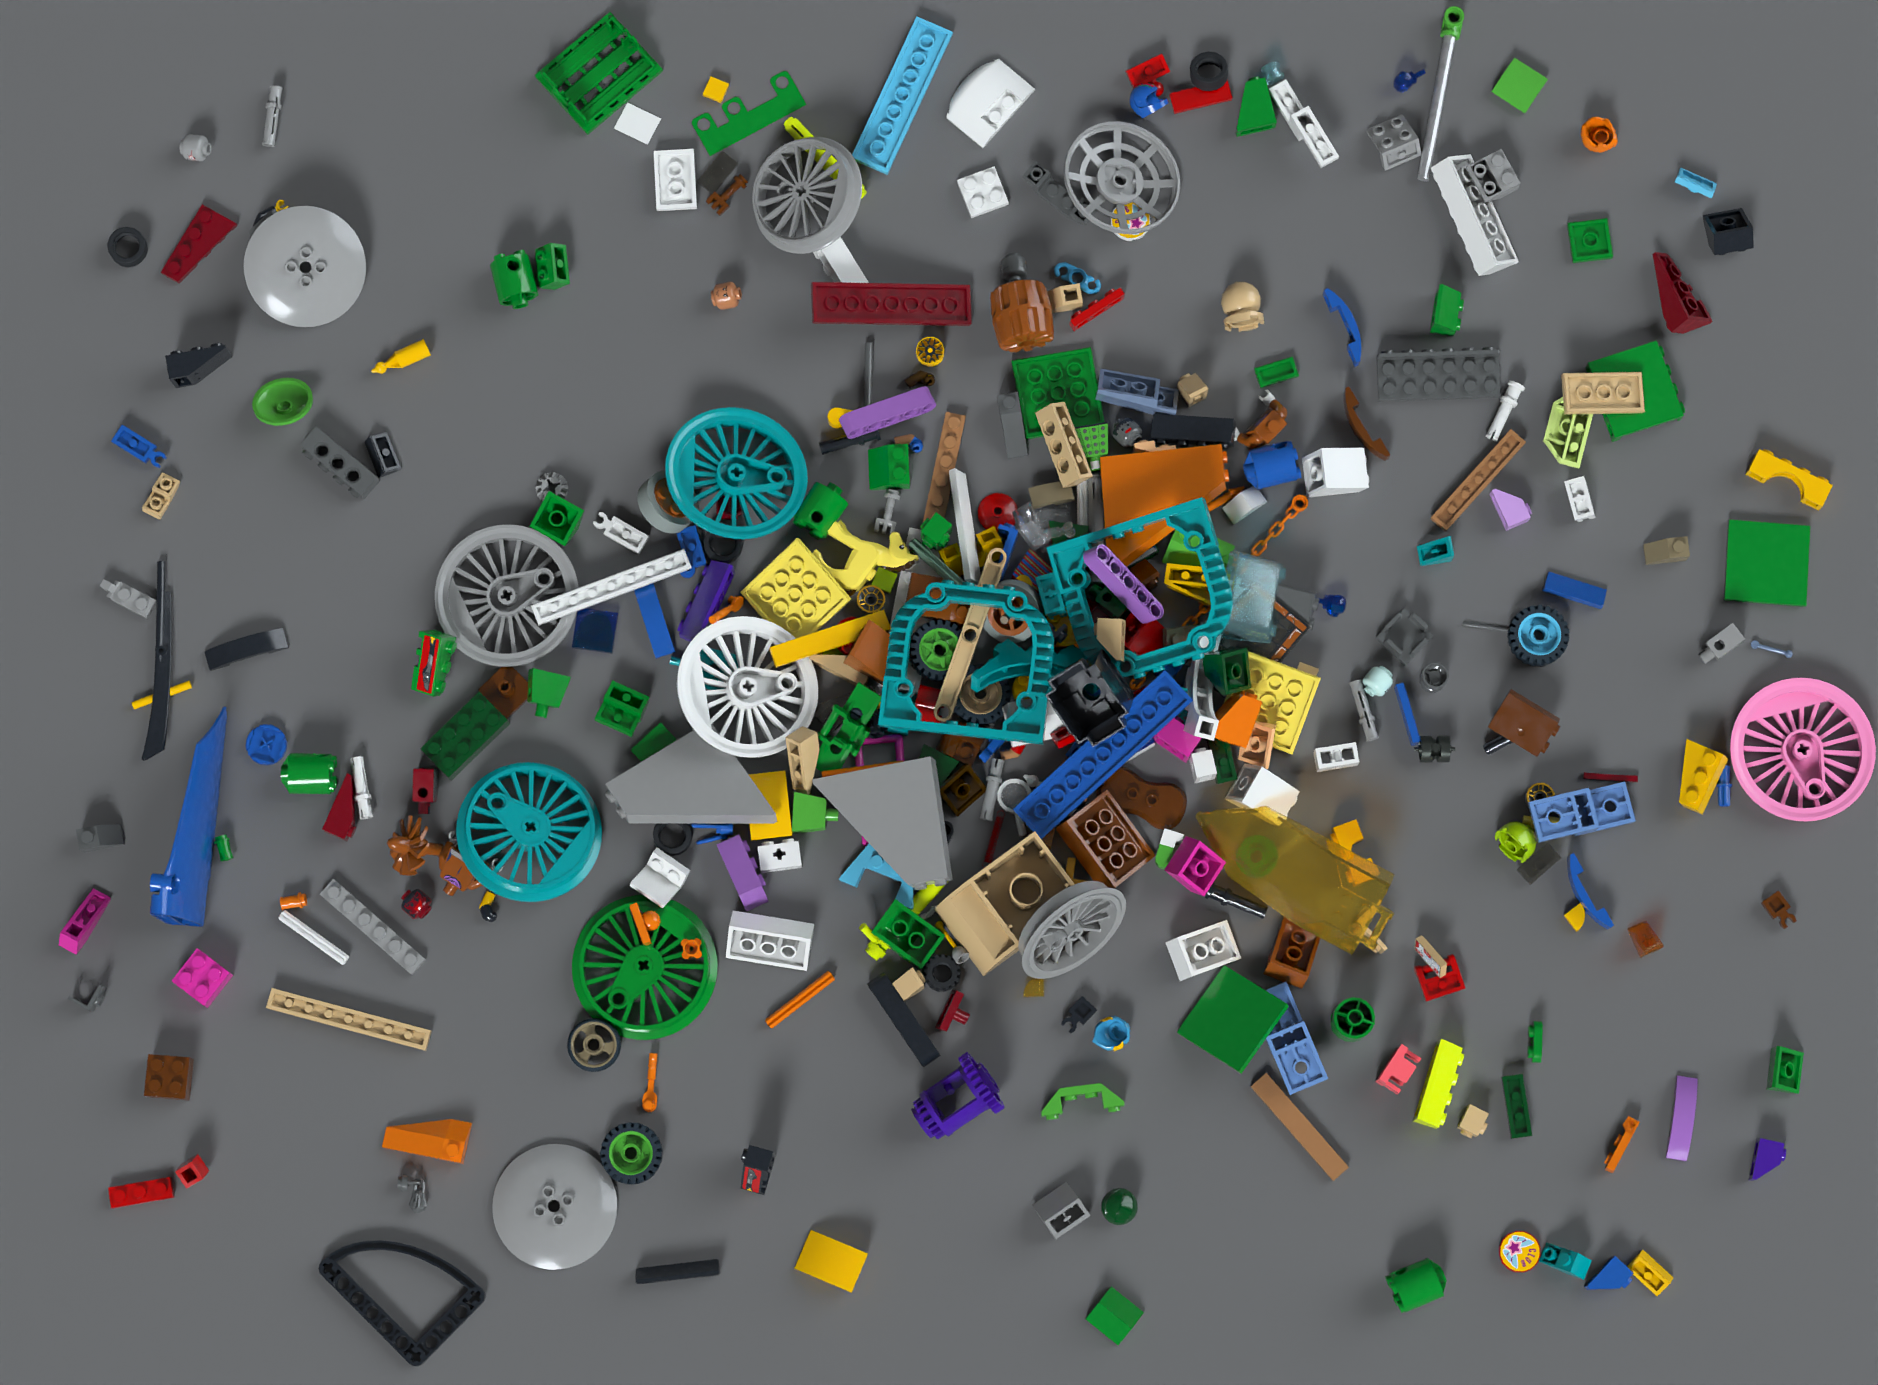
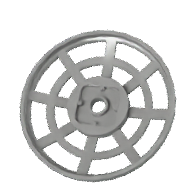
M1120 121L1094 125L1076 138L1066 154L1064 181L1069 197L1083 216L1102 229L1120 234L1147 232L1164 222L1178 201L1180 175L1174 157L1159 138L1140 126ZM1113 131V142L1101 144L1094 149L1085 140L1099 132ZM1122 131L1139 136L1150 143L1151 146L1143 153L1133 146L1121 143ZM1080 145L1086 156L1081 164L1079 174L1069 172V165L1073 153ZM1113 149V158L1105 162L1097 155L1102 151ZM1121 150L1137 156L1138 159L1132 163L1127 159L1121 158ZM1156 151L1165 160L1171 174V179L1159 180L1157 170L1150 160ZM1090 160L1098 168L1096 177L1085 175L1086 167ZM1143 164L1150 171L1152 180H1143L1142 173L1139 170ZM1115 178H1121L1124 181V185H1118ZM1069 180L1080 182L1083 195L1090 203L1087 207L1084 208L1079 203L1073 193ZM1086 184L1096 185L1100 195L1095 200L1089 194ZM1172 187L1170 202L1165 212L1161 214L1153 208L1158 199L1160 188ZM1143 188H1153L1152 197L1148 204L1139 197ZM1106 200L1116 204L1117 214L1105 210L1100 205ZM1133 202L1141 208L1136 213L1125 214L1124 205ZM1097 210L1107 217L1117 219L1120 228L1103 223L1092 216L1091 213ZM1146 213L1156 219L1153 223L1138 229H1128L1126 221L1139 218Z

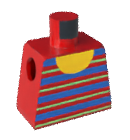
M1029 549L1013 572L1011 579L1023 581L1039 593L1035 577L1054 571L1033 550Z

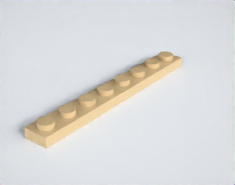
M274 988L271 989L266 1006L270 1010L424 1051L427 1050L432 1032L424 1028Z

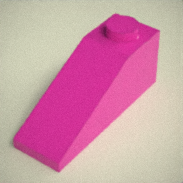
M93 888L60 932L59 946L77 955L97 925L111 898Z

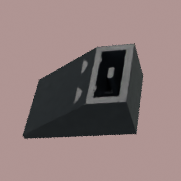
M222 343L211 344L209 348L193 347L187 352H182L181 350L172 351L170 355L165 356L169 380L175 388L196 385L232 358V354L227 346L222 345Z

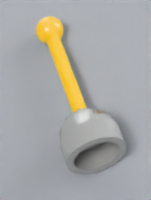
M936 922V928L946 935V939L954 948L952 957L955 962L961 964L967 961L970 957L969 952L963 946H957L944 929L943 922Z

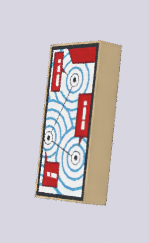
M1422 935L1416 938L1415 951L1439 978L1445 976L1446 961Z

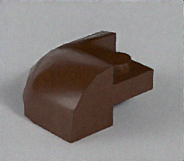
M960 721L958 725L966 726L968 722ZM942 734L935 749L964 765L968 763L972 767L986 738Z

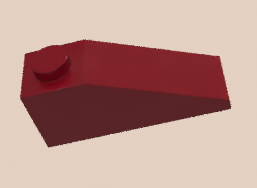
M348 773L322 828L325 833L344 841H348L349 837L352 838L356 831L354 826V779Z

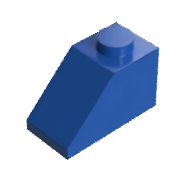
M1612 1256L1584 1287L1587 1290L1619 1289L1621 1286L1626 1288L1633 1280L1631 1278L1633 1272L1616 1256Z

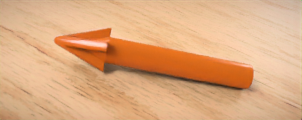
M1245 487L1228 489L1227 493L1207 504L1209 512L1233 499Z

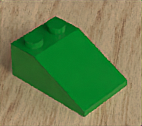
M896 899L871 932L918 970L923 968L946 936Z

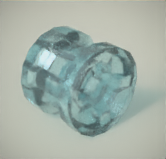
M1279 61L1268 63L1260 69L1262 74H1265L1267 85L1276 83L1285 77L1284 72L1280 71Z

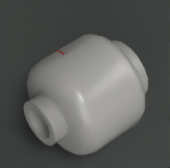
M189 134L180 142V153L187 160L204 161L211 153V144L203 135Z

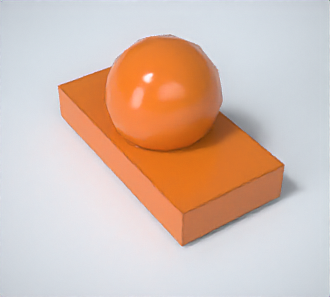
M631 904L629 907L643 945L652 944L648 931H654L659 927L661 922L660 916L655 911H646L641 914L638 904Z

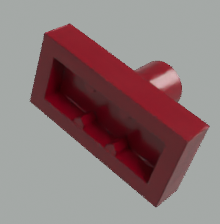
M957 990L951 991L935 1028L947 1032L952 1019L963 1025L966 1024L970 1014L958 1008L964 996L963 993Z

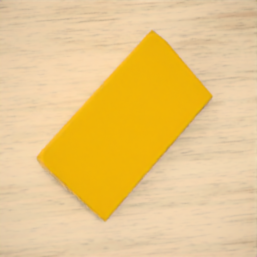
M1641 1250L1627 1266L1633 1272V1275L1656 1296L1673 1280V1277L1644 1250Z

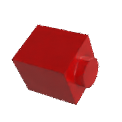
M197 1154L182 1163L175 1173L187 1189L202 1180L209 1172V1169Z

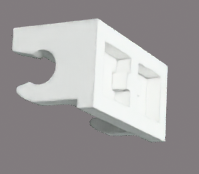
M1582 476L1564 481L1575 521L1582 522L1583 519L1596 518L1585 477Z

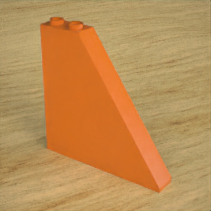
M1222 444L1100 457L1105 528L1200 497L1205 498L1208 504L1226 490V482H1229L1228 469L1225 470L1224 463H1228L1227 451H1223ZM1166 520L1145 526V530L1138 533L1126 532L1125 537L1113 540V537L1106 539V546L1127 567L1171 533L1174 528L1167 526Z

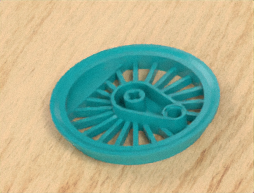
M718 408L695 416L684 424L674 436L665 462V476L668 489L678 508L697 526L726 538L752 539L775 532L794 517L804 500L807 490L808 475L806 462L795 439L773 419L749 409ZM722 427H733L732 454L729 452ZM738 428L750 430L742 455L738 454ZM716 429L724 457L705 431ZM754 433L766 438L750 457L746 456ZM696 436H701L716 459L695 443ZM770 442L778 449L760 461L755 459ZM695 452L710 464L695 459ZM783 455L787 464L780 466L768 464ZM694 466L709 472L694 471ZM786 471H790L792 480H787ZM694 478L710 479L705 481L694 482ZM772 478L778 479L779 482L773 481ZM713 486L694 497V489ZM784 486L792 487L791 496L780 492ZM719 491L701 512L693 506V504ZM724 495L725 498L716 520L714 521L706 517L705 515ZM763 495H769L787 504L781 510ZM729 497H731V526L719 523ZM753 497L775 513L776 516L768 520ZM737 498L746 523L744 527L736 526ZM745 499L762 523L752 524Z
M524 762L500 767L485 775L470 789L458 813L456 837L463 862L475 879L484 887L497 895L511 900L540 902L569 892L585 879L593 868L600 851L602 825L598 809L592 797L575 778L549 765ZM529 775L528 804L524 801L517 776ZM534 776H540L546 779L537 805L533 807ZM508 778L512 779L518 800L509 795L501 781ZM550 780L561 785L544 808L540 810ZM494 785L501 792L492 793L491 795L487 793ZM565 789L574 795V797L545 814ZM481 797L487 800L486 809L476 806ZM577 801L584 810L549 820ZM499 802L502 807L499 809L494 808L492 803ZM475 812L492 818L496 824L470 823L471 816ZM586 817L588 822L584 827L552 826ZM470 829L502 830L503 833L472 841ZM552 832L579 834L572 840ZM508 838V840L481 857L475 849V846ZM551 839L562 842L569 846L566 850H564ZM513 843L511 849L493 871L484 863V861ZM546 844L550 846L552 849H554L556 852L561 854L558 860L554 857V855L551 853ZM518 848L520 851L509 880L505 879L497 873ZM540 849L543 850L553 864L548 873ZM534 851L543 876L539 884H532V852ZM524 852H527V884L513 882Z

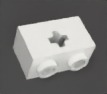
M1356 742L1316 748L1313 752L1317 772L1353 767L1359 764Z
M1206 748L1194 750L1189 759L1194 783L1215 779L1217 771L1212 750H1206Z
M793 838L784 839L780 844L768 841L761 843L762 846H758L761 873L802 868L799 842L794 841ZM779 850H781L782 854H786L782 856L781 860H778L776 856L774 857Z

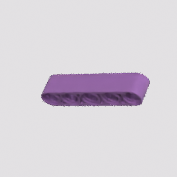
M924 386L848 412L840 417L839 422L847 438L852 439L927 413L936 407V402L928 387Z
M1101 544L1084 552L1083 559L1085 564L1141 623L1146 624L1163 616L1164 609L1161 603L1107 546Z

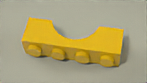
M1759 449L1756 452L1745 474L1763 484L1770 478L1777 476L1791 479L1799 488L1800 502L1818 511L1823 507L1833 486L1826 478L1821 476L1815 477L1810 474L1809 470L1803 467L1797 468L1792 465L1791 461L1784 458L1779 459L1766 449Z

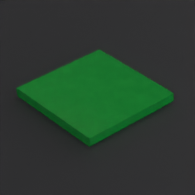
M1091 347L1011 360L1026 440L1044 437L1035 413L1051 403L1065 402L1074 427L1104 422L1101 401L1095 400L1098 383Z
M1729 519L1724 601L1806 607L1810 526Z
M1224 965L1177 1033L1242 1074L1289 1005Z

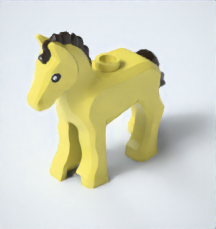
M841 519L839 522L835 521L828 530V535L853 549L844 569L829 567L823 561L822 554L817 549L813 552V555L849 596L859 591L867 580L871 581L874 578L877 566H881L883 569H888L891 572L894 570L901 572L910 569L915 564V561L919 560L918 555L913 554V549H908L898 532H892L889 535L890 545L888 549L881 544L864 541L853 536Z

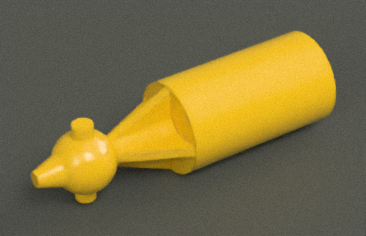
M424 339L395 351L385 363L378 362L371 371L372 373L382 374L386 372L387 368H404L431 356Z

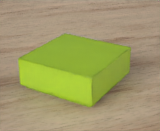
M878 567L872 585L890 594L898 574Z

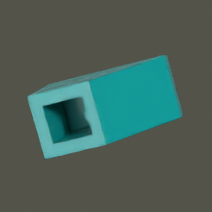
M1546 1242L1539 1262L1584 1280L1592 1260L1577 1252Z

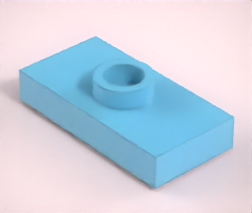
M1680 168L1675 179V183L1687 187L1691 192L1700 193L1709 198H1712L1717 183L1683 168Z

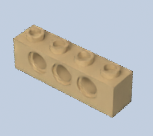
M1065 402L1051 403L1037 411L1035 414L1063 488L1077 486L1093 477Z

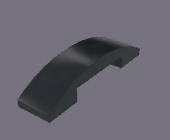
M280 628L238 638L204 652L209 670L213 671L230 666V663L267 652L270 654L289 647L284 629Z

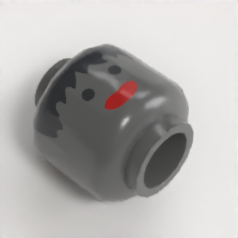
M1131 418L1119 419L1114 423L1112 436L1124 448H1133L1134 443L1142 440V429Z

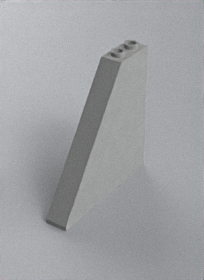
M711 724L712 730L719 734L713 724ZM695 730L605 784L607 792H605L606 797L610 803L615 802L617 813L622 819L625 817L628 823L774 824L777 822L775 811L735 755L725 753L713 747L701 738Z
M925 757L812 779L813 784L909 886L915 888V890L926 889L927 885L943 886L947 884V881L953 880L935 759Z

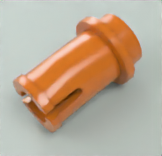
M298 892V895L280 897L281 909L304 908V906H307L306 894Z

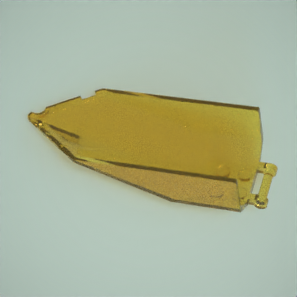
M1259 806L1253 809H1246L1245 807L1213 810V812H1197L1195 817L1211 847L1226 862L1224 869L1229 878L1297 926L1351 955L1360 942L1368 948L1375 950L1378 945V938L1388 920H1391L1394 915L1393 911L1380 905L1394 877L1393 873L1268 806ZM1378 912L1381 914V917L1371 936L1368 937L1364 933L1375 913Z

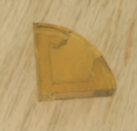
M1033 978L1024 989L1023 997H1044L1043 979Z

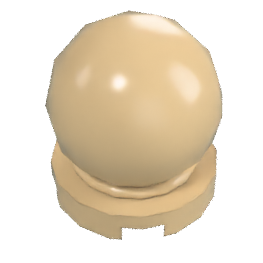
M1235 282L1229 285L1223 292L1221 306L1224 313L1228 316L1224 319L1225 330L1231 331L1232 328H1239V332L1258 328V323L1264 324L1263 313L1258 312L1261 298L1258 290L1252 284Z

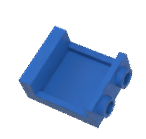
M1004 523V525L999 524L998 526L999 536L1007 539L1003 548L1007 555V561L999 582L1003 581L1018 539V530L1015 529L1014 525ZM1001 553V556H1000V559H999V562H998V563L1002 562V560H1003V554H1002V553Z

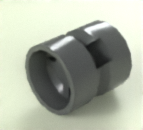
M1432 662L1421 672L1419 677L1420 685L1425 691L1436 693L1447 683L1449 672L1443 664Z

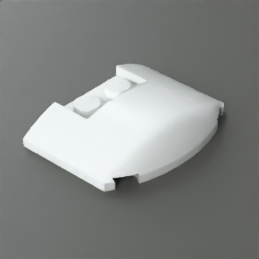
M996 59L974 70L959 85L951 99L947 119L979 146L984 148L1035 91V88L1000 59Z

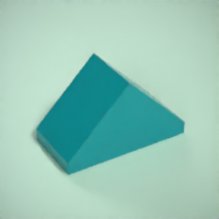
M1451 536L1417 546L1420 566L1451 562L1454 557Z

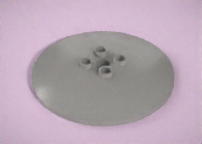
M294 206L272 214L256 228L246 247L244 275L251 296L269 316L291 326L315 327L339 318L354 304L364 284L366 259L358 236L349 224L338 215L315 206ZM304 261L311 264V270L308 273H303L299 269L300 264Z
M564 1144L538 1146L514 1159L498 1180L492 1204L496 1230L508 1250L529 1265L551 1270L571 1268L593 1257L609 1239L616 1222L618 1209L614 1184L602 1164L589 1153ZM553 1200H557L560 1204L557 1212H551L548 1208L549 1203Z

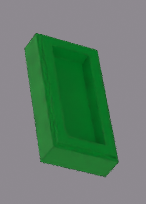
M1293 356L1254 368L1260 389L1299 377Z

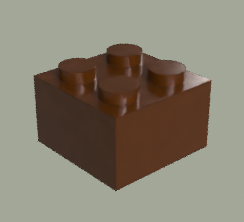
M148 1054L144 1096L189 1101L194 1059L190 1057Z

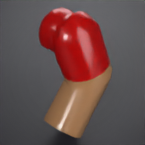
M1026 745L1011 746L1009 749L1000 750L1001 760L1019 757Z

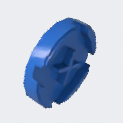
M263 724L249 733L246 739V750L254 762L261 765H272L284 757L287 751V740L279 728Z

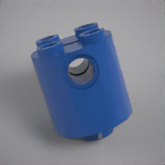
M1284 441L1248 450L1243 470L1246 479L1257 490L1302 478L1300 468L1296 465L1295 460H1298L1296 448H1293L1292 441Z

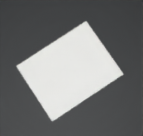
M627 102L614 129L648 145L661 118Z

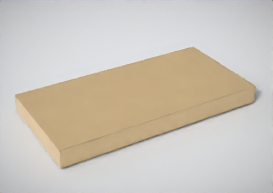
M1642 372L1563 373L1561 375L1564 414H1626L1645 412Z

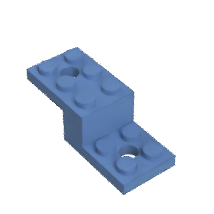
M1625 782L1592 790L1585 788L1528 802L1538 843L1573 834L1579 836L1636 821ZM1607 801L1613 802L1615 804V811L1608 812L1604 807ZM1549 813H1557L1559 821L1557 823L1550 822L1548 819Z
M1285 981L1266 989L1267 992L1289 1005L1266 1038L1268 1047L1276 1061L1289 1095L1327 1080V1074L1287 982ZM1302 1061L1306 1063L1307 1069L1304 1073L1296 1072L1295 1065L1297 1062Z

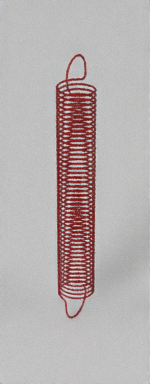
M998 815L996 816L984 862H990L1001 816L1000 818Z

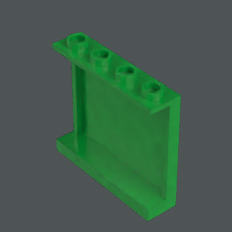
M1657 341L1588 362L1585 367L1587 373L1642 372L1645 412L1602 414L1612 442L1620 440L1623 436L1676 419L1680 421L1684 416V405L1677 398V386L1671 381V369L1668 364H1665L1663 359L1665 356L1664 350L1661 345H1658Z

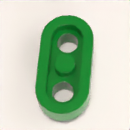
M1533 1021L1532 1025L1528 1026V1037H1531V1046H1528L1527 1057L1531 1058V1062L1540 1063L1542 1058V1021Z

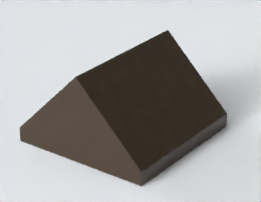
M968 763L962 766L939 787L941 800L957 817L986 791L985 785Z

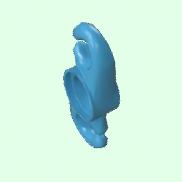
M1066 262L1058 263L1055 266L1054 274L1056 277L1060 276L1059 269L1061 267L1067 269V273L1062 275L1061 279L1068 281L1070 285L1077 284L1072 281V276L1075 273H1079L1083 276V281L1080 283L1081 291L1087 294H1096L1100 291L1101 283L1098 279L1095 280L1096 287L1094 289L1088 288V283L1094 281V277L1088 276L1084 270Z

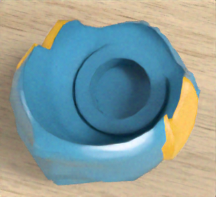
M1117 1016L1106 1017L1095 1026L1092 1041L1107 1051H1117L1129 1042L1131 1027L1126 1021Z

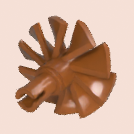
M409 816L407 830L403 819H401L400 828L402 836L393 832V837L388 839L387 845L391 849L390 855L395 861L392 867L400 875H416V869L425 863V860L421 857L426 855L439 857V853L444 847L443 844L430 843L424 839L428 831L427 826H425L420 834L421 817L418 818L414 826L413 816Z

